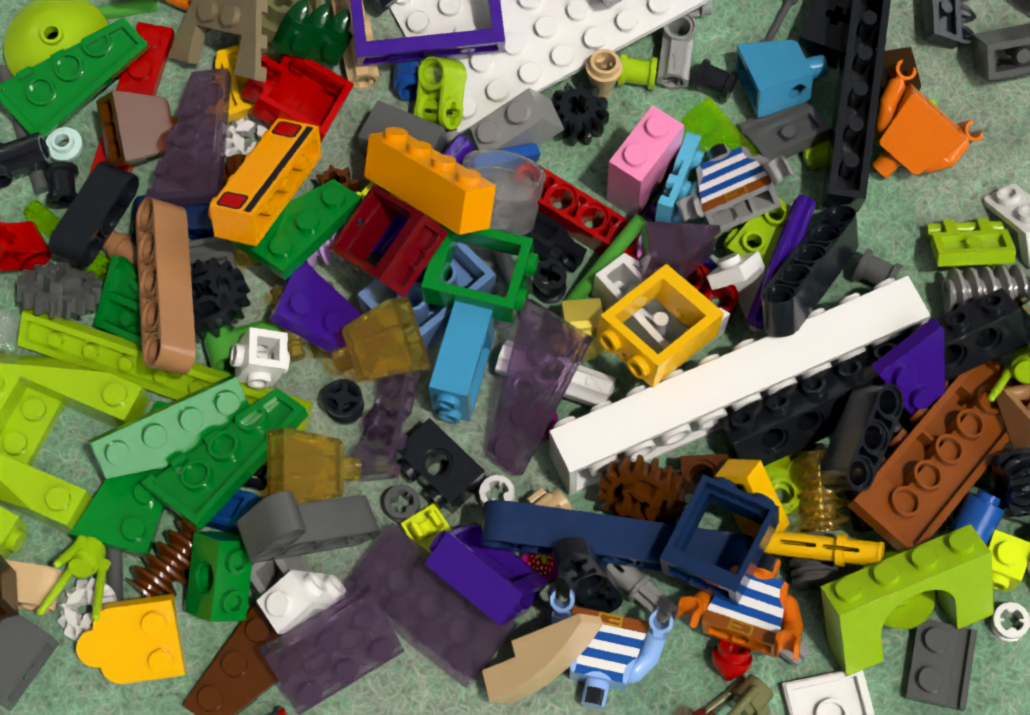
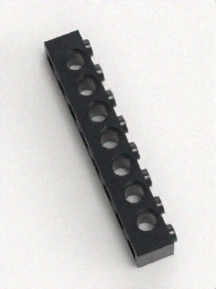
M1003 288L935 318L944 329L945 382L1027 344L1022 310ZM923 325L719 419L722 434L733 459L761 460L765 467L833 435L854 387L861 384H886L872 367V364Z

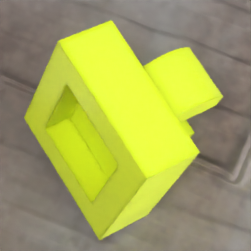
M435 503L400 523L401 528L422 559L432 554L429 547L439 533L444 530L446 532L452 530Z

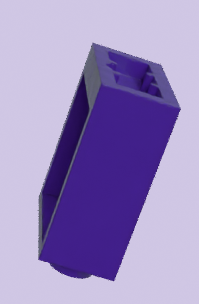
M477 522L462 527L458 525L448 532L442 531L431 543L429 550L432 554L425 562V565L499 626L525 614L549 582L511 550L482 545V526Z

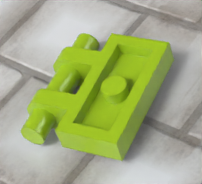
M975 218L974 222L955 223L954 219H941L940 223L926 224V238L931 239L930 246L937 267L957 268L966 265L997 266L999 264L1015 263L1016 248L1008 229H1004L1003 221Z

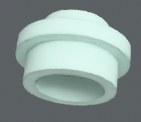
M69 127L56 129L46 139L51 158L57 162H71L81 154L83 149V140L80 134ZM63 140H69V143L66 146H58L59 142Z

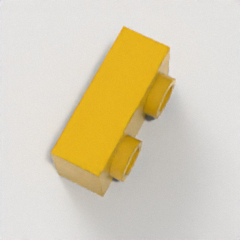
M728 459L714 476L715 478L723 477L732 481L739 490L751 495L756 492L772 499L775 505L779 506V524L776 531H785L790 524L761 460ZM732 512L741 533L755 538L761 524Z

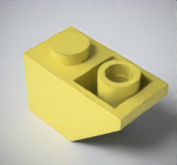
M600 298L561 301V318L566 356L574 357L578 361H588L596 358L599 354H604V348L596 338L600 315L603 313Z

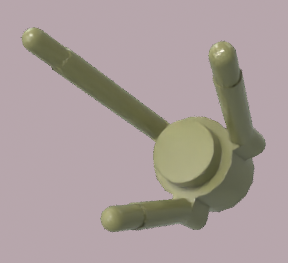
M749 674L741 683L735 681L726 692L695 715H710L729 700H731L730 703L733 708L726 715H768L770 709L767 707V704L773 698V693L762 680Z

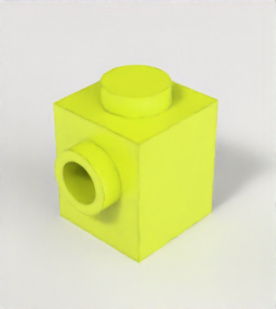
M995 529L989 545H987L992 552L993 589L1013 592L1023 579L1030 558V542Z

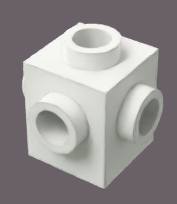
M250 327L240 341L233 344L231 349L230 365L235 367V376H237L239 382L247 383L252 388L262 389L272 387L282 374H286L290 363V353L287 351L288 333Z

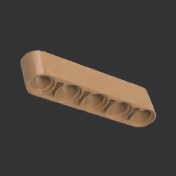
M146 197L140 203L136 213L143 362L150 368L185 375L191 370L196 357L187 212L182 206Z

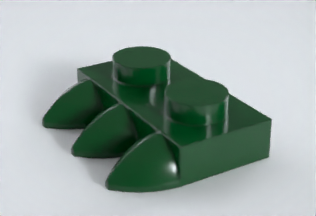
M299 0L286 13L271 45L277 53L337 66L353 37L349 31L351 20L349 10L346 8L340 11L330 20L329 6L325 3L316 8L309 16L308 1Z

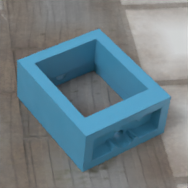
M454 301L429 384L433 413L438 414V418L443 421L455 424L460 423V420L471 421L495 339L493 310Z

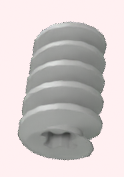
M1018 264L1011 265L1009 270H1007L1004 265L996 266L992 272L989 266H982L978 273L973 267H966L963 273L958 268H950L942 284L945 314L952 311L954 305L961 307L1000 288H1003L1014 302H1019L1023 297L1028 299V282L1023 268Z

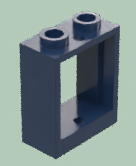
M703 474L660 557L662 573L738 606L779 524V506H776L774 501L766 495L756 492L751 495L739 490L732 481L726 478L716 477L714 479ZM710 503L761 524L737 574L685 552Z

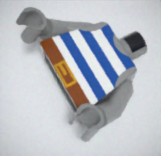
M717 144L708 152L710 160L699 164L696 168L698 180L692 184L689 196L683 197L676 202L682 223L686 222L689 218L704 217L705 214L714 235L781 207L774 186L784 180L786 176L794 175V172L784 155L770 160L760 154L753 156L747 147L741 146L730 150L726 144Z

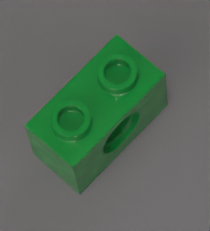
M194 531L185 612L209 622L246 621L252 562L249 560L241 535L229 531Z

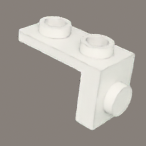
M1010 184L984 198V205L1018 232L1021 260L1030 268V195L1018 185Z
M759 251L742 256L739 253L727 255L717 261L718 267L706 276L712 290L732 284L736 286L739 292L738 301L746 320L766 272ZM749 325L752 331L760 330L754 326Z
M298 570L289 571L256 600L277 634L289 632L314 609L345 611L351 606L344 595L346 589L337 577L330 574Z

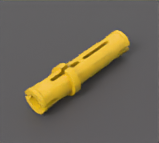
M775 530L764 553L832 561L835 566L844 567L845 563L871 566L884 560L885 543L848 539L847 534L829 537Z

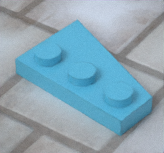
M691 132L686 133L676 157L673 172L669 174L664 194L660 196L657 204L653 235L666 243L670 233L677 235L682 222L676 202L683 197L689 196L692 184L694 183L689 181L692 172L697 173L696 168L699 164H702L705 152L699 151L701 135Z

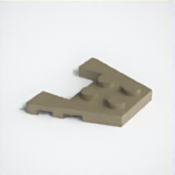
M192 0L169 51L168 58L199 65L207 28L237 34L242 37L233 74L266 82L267 68L261 67V50H267V36L262 35V14L268 13V0Z

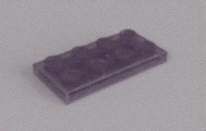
M391 523L345 582L344 587L351 595L465 688H469L518 623L514 619L502 626L495 623L427 567L425 562L431 553L398 526Z

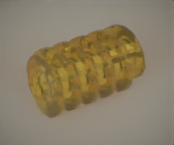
M826 450L797 452L805 455V458L794 462L795 468L805 470L806 474L796 478V484L808 487V490L797 494V500L809 503V506L798 510V515L810 519V522L799 526V531L844 530L839 528V525L849 521V515L837 512V509L848 505V499L836 496V493L840 491L826 489L822 485L819 476L820 465Z

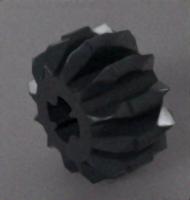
M583 81L577 89H574L567 82L564 92L555 90L552 95V103L564 128L562 132L557 134L559 141L569 135L570 143L573 146L578 142V138L581 137L589 145L592 141V135L601 137L604 133L603 125H607L609 122V113L606 110L608 109V101L606 97H599L597 86L587 91Z
M1030 448L1011 449L993 456L992 465L988 466L990 474L988 484L992 489L991 495L1001 499L998 507L1004 509V513L1008 517L1030 515Z

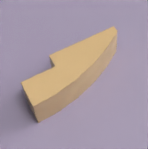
M579 613L512 640L515 657L482 670L489 702L512 704L534 694L555 680L574 663L591 643L603 625L601 617Z

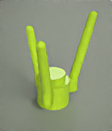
M1030 342L1027 346L1017 349L1012 355L1011 364L1004 366L1002 375L987 397L989 402L995 401L1012 377L1021 383H1030Z
M79 535L73 545L54 561L53 566L55 568H60L66 562L68 567L38 607L37 615L42 616L73 575L78 578H87L97 573L92 620H99L106 572L111 565L110 560L105 559L106 548L100 540L90 536Z

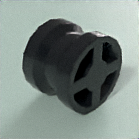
M338 379L326 387L324 404L329 417L335 423L349 425L362 417L364 412L363 395L360 387L354 381ZM349 403H352V404H353V405H350L349 407L345 408V410H344V407H345L346 405H348Z

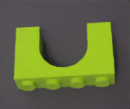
M971 524L820 586L828 646L847 677L884 661L881 637L884 622L898 605L916 594L937 590V600L957 630L994 615L992 552Z

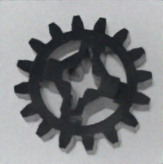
M212 257L209 264L204 266L201 260L198 259L195 264L196 268L191 270L195 332L202 340L205 339L208 331H212L215 337L218 338L221 333L220 328L225 326L232 331L234 326L231 321L234 318L244 319L245 316L240 308L250 306L251 302L246 294L251 291L239 268L234 269L230 261L226 260L220 266L217 259Z

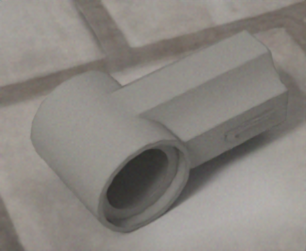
M689 13L663 26L657 83L664 86L665 89L679 90L682 87H688L696 32V21ZM674 32H681V33H683V34H685V35H684V36H676V35H674V34H672V33H674Z

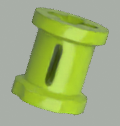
M621 53L623 70L618 78L617 86L630 83L646 85L648 90H654L658 57L646 60L630 58L627 53Z

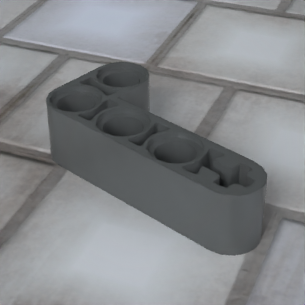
M282 491L258 502L236 522L249 560L252 563L353 547L370 541L380 534L379 527L365 495L297 504L293 492Z

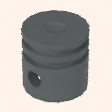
M816 531L805 533L812 535L835 537V535L830 532ZM789 556L790 569H792L791 578L793 579L792 588L795 590H821L820 586L840 579L838 576L840 573L839 567L835 566L832 561Z

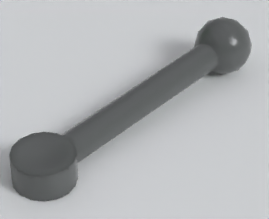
M785 0V4L768 35L759 42H768L774 39L790 7L795 5L798 0Z

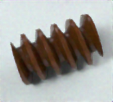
M183 518L177 520L181 534L171 529L165 533L170 545L160 541L154 544L159 555L158 557L149 553L143 556L148 568L145 569L134 565L131 569L136 580L125 577L145 598L161 596L163 592L173 594L175 597L177 593L172 582L175 580L184 585L188 583L183 571L185 569L190 570L194 531L197 530Z

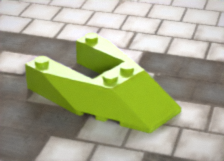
M0 353V504L70 535L92 501V497L86 490L32 467V464L64 406L116 428L144 415L150 400L143 387L106 371L51 357Z

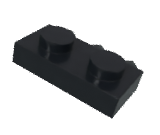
M923 0L925 40L951 49L959 45L972 44V34L974 32L962 24L977 18L971 8L962 3L969 0Z

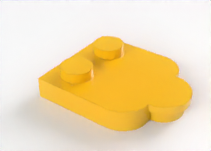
M168 594L116 601L103 605L99 620L94 621L93 628L84 631L77 641L76 652L79 659L89 667L101 668L103 675L109 681L117 684L184 676L187 669L174 595Z

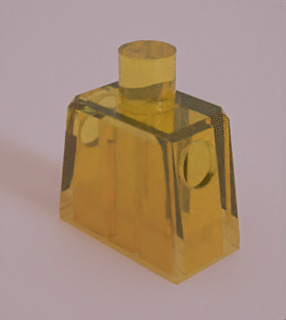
M390 298L344 326L342 334L346 346L333 351L332 354L333 363L337 370L345 372L354 369L356 378L359 381L431 369L409 298Z
M291 428L267 430V497L278 492L291 491L297 504L341 497L343 494V481H357L360 478L361 462L358 457H343V442L341 439Z

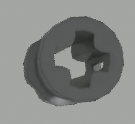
M867 248L852 279L855 281L862 279L876 286L888 278L896 280L902 265L898 263L892 265L873 256V251Z

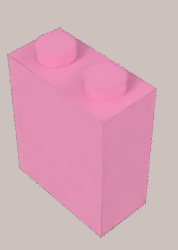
M652 105L609 161L606 201L631 217L635 214L641 216L667 182L669 174L673 172L676 157L682 145L684 124Z

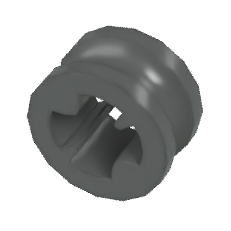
M396 485L389 489L385 495L384 505L386 513L391 520L397 523H402L420 512L421 505L418 493L409 485ZM401 495L407 496L408 502L414 501L413 505H408L406 512L403 513L398 512L397 506L391 507L392 503L398 502Z

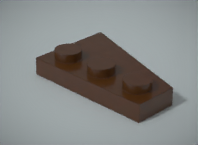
M254 604L246 615V621H242L187 698L183 707L194 715H238L257 701L259 696L276 683L283 681L292 674L293 670L322 650L307 638L287 637L286 634H277L262 609Z

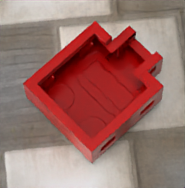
M285 54L279 64L263 55L261 67L267 68L266 82L248 79L241 94V97L255 104L251 114L271 126L277 118L319 126L320 141L322 143L354 84L313 60Z

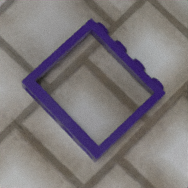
M350 0L358 67L420 61L427 57L449 58L504 52L505 34L500 0H488L490 29L366 41L362 0Z

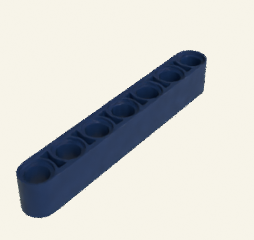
M489 500L484 504L481 544L491 548L553 556V548L559 542L568 538L579 537L589 543L603 563L662 571L660 557L677 525L513 501ZM697 528L685 552L730 571L733 566H741L754 537L739 533Z

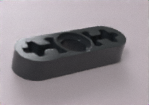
M579 537L568 538L559 542L553 548L552 555L558 573L587 609L611 613L621 606L623 598L616 579L585 539Z

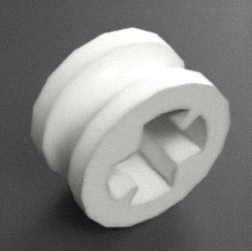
M493 475L486 478L480 485L479 497L483 507L485 502L489 501L487 497L491 495L490 488L493 486H499L500 491L502 488H505L507 492L503 494L504 500L514 502V486L508 478L501 475Z
M1003 603L994 611V615L991 616V630L1002 641H1017L1030 627L1029 613L1018 603ZM1004 614L1006 617L1014 614L1019 620L1015 625L1020 626V629L1018 631L1013 627L1008 630L1004 629L1001 624L1005 619L1000 618V615Z

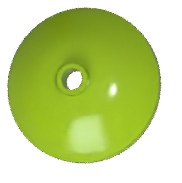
M34 0L23 7L8 26L4 38L6 64L12 75L16 76L17 72L51 58L50 55L61 49L66 50L80 43L81 39L109 24L101 11L87 0ZM58 32V36L55 39H47L50 33Z

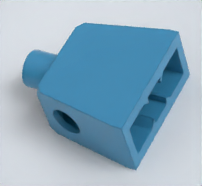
M780 40L738 44L735 71L739 73L738 79L757 118H761L807 102L811 98L813 79L827 76L828 64L823 54L805 58L797 41Z

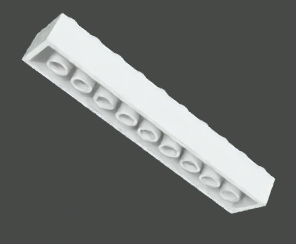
M909 276L897 281L894 278H888L877 284L873 291L862 296L860 293H854L839 302V306L827 311L825 308L812 311L800 329L793 335L787 337H773L769 335L758 341H755L753 338L747 339L736 345L733 351L721 357L719 354H713L702 359L698 363V367L686 372L682 369L673 371L653 388H648L647 385L638 386L629 391L624 399L614 403L610 400L595 405L591 408L589 414L576 419L575 416H570L558 421L553 426L554 429L549 430V455L568 495H573L598 484L603 471L608 470L611 461L620 465L622 456L626 455L631 462H636L639 454L643 456L645 462H648L721 430L719 419L928 322L931 315Z

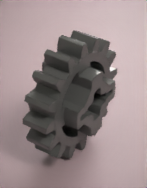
M48 262V267L35 264L33 270L24 269L22 276L17 277V301L23 302L24 309L35 308L34 314L36 315L47 312L50 318H62L63 315L66 319L71 318V313L84 316L86 309L96 310V304H99L101 298V278H95L94 271L83 272V267L81 266L71 268L68 262H57L56 265L53 262Z

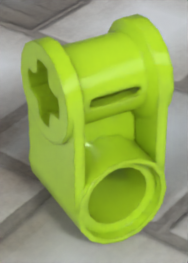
M427 57L422 61L418 70V88L414 106L415 116L441 125L446 130H454L460 125L463 118V98L467 79V71L461 61L441 57ZM425 109H431V113L425 112ZM446 111H452V115L446 114Z

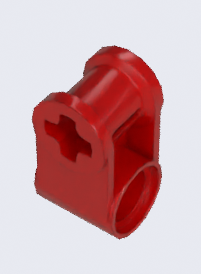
M33 221L19 223L0 222V271L33 270L35 264L43 266L51 260L52 253L49 251V247L36 223Z

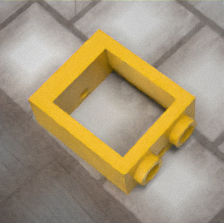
M665 264L600 315L596 338L607 352L614 353L621 359L635 377L643 379L653 388L718 335L724 312L668 264ZM654 298L689 328L688 331L659 354L623 324V322Z

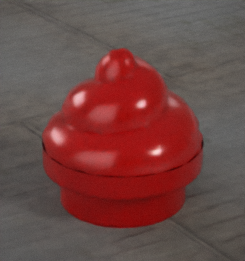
M720 639L718 645L712 650L711 660L717 672L722 675L723 680L732 681L750 669L753 657L750 649Z

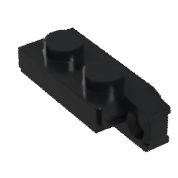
M510 192L502 196L493 205L490 224L501 231L533 238L535 252L545 258L560 261L565 269L573 273L582 265L587 249L576 243L568 235V228Z

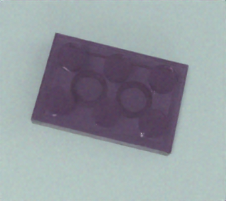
M368 584L260 648L298 715H301L405 652Z

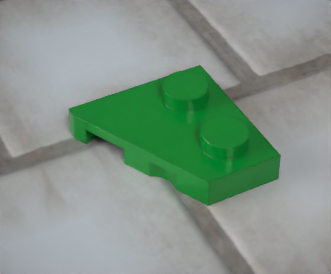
M112 255L93 325L142 346L138 272L127 257Z

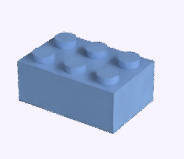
M457 242L445 283L493 295L497 293L496 274L465 243ZM427 266L405 298L376 280L357 294L361 312L411 364L444 337L452 311L451 308L423 302L421 285Z

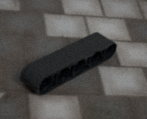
M838 205L823 211L763 289L760 297L765 333L773 337H787L795 334L846 266L859 246L855 209L849 206Z

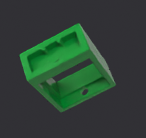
M440 223V226L449 233L427 265L421 285L423 302L452 309L454 301L491 309L493 310V319L514 324L517 311L524 312L527 304L529 289L524 288L527 276L534 277L538 265L539 254L534 253L533 238L492 228L458 235ZM457 242L518 256L506 298L445 283Z

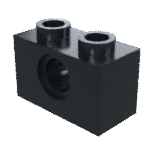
M430 418L395 449L399 462L396 466L397 469L409 482L413 483L415 480H418L427 489L424 495L432 504L435 503L439 510L445 506L453 514L480 488V485L486 479L485 470ZM434 463H444L449 467L442 475H432L428 472L429 467Z

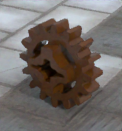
M638 454L636 462H631L625 455L622 456L620 465L611 461L608 470L603 471L599 482L597 498L603 500L601 509L603 511L612 510V516L674 524L675 516H681L686 489L681 487L683 480L681 476L671 477L672 466L669 465L664 468L658 466V458H654L650 463L644 461L643 456Z

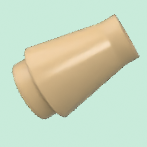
M609 49L595 51L586 62L591 89L597 86L599 97H606V99L610 97L623 70L622 61L614 51Z

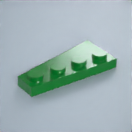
M123 17L81 39L80 43L66 50L61 49L50 55L51 58L33 67L28 66L17 72L16 76L0 83V102L30 135L39 132L46 140L53 131L62 126L144 54L150 46Z
M275 388L236 415L233 424L220 432L217 430L213 431L203 438L204 444L186 456L184 453H181L169 462L171 466L156 477L151 474L142 480L141 484L153 496L197 530L201 531L308 417V413L304 406L280 389Z

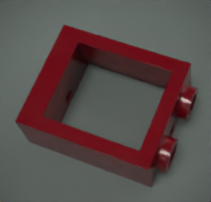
M373 185L329 249L360 271L405 298L449 232L426 214ZM396 215L408 220L376 267L365 261ZM358 219H361V223L357 226Z

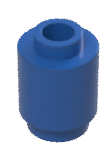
M978 489L976 495L967 493L951 528L957 530L971 524L984 543L989 545L992 535L1005 512L1004 509L998 507L1001 499Z

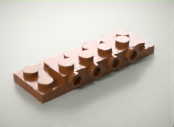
M996 359L957 376L951 382L946 381L945 393L936 399L930 407L918 409L908 419L914 425L909 432L902 428L890 440L888 447L892 452L887 458L883 457L871 487L864 492H859L848 504L851 510L898 552L902 553L928 542L988 468L993 456L998 455L1009 442L1010 437L997 400L989 402L987 399L992 388L1003 373L1004 366ZM1012 377L1009 379L1004 388L1022 385L1024 383H1021L1017 381L1014 377ZM1030 399L1022 400L1023 405L1030 411Z

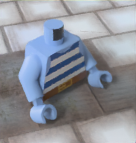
M555 586L551 589L550 604L554 609L551 614V625L579 613L599 616L602 619L603 625L598 633L567 670H570L569 679L585 683L581 704L590 708L605 709L609 688L626 691L628 683L640 682L658 664L667 639L665 633L672 629L676 621L674 618L675 612L672 613L669 623L663 624L656 617L660 606L655 607L649 617V622L574 606L575 593L571 588L569 600L566 602L558 601L555 598Z

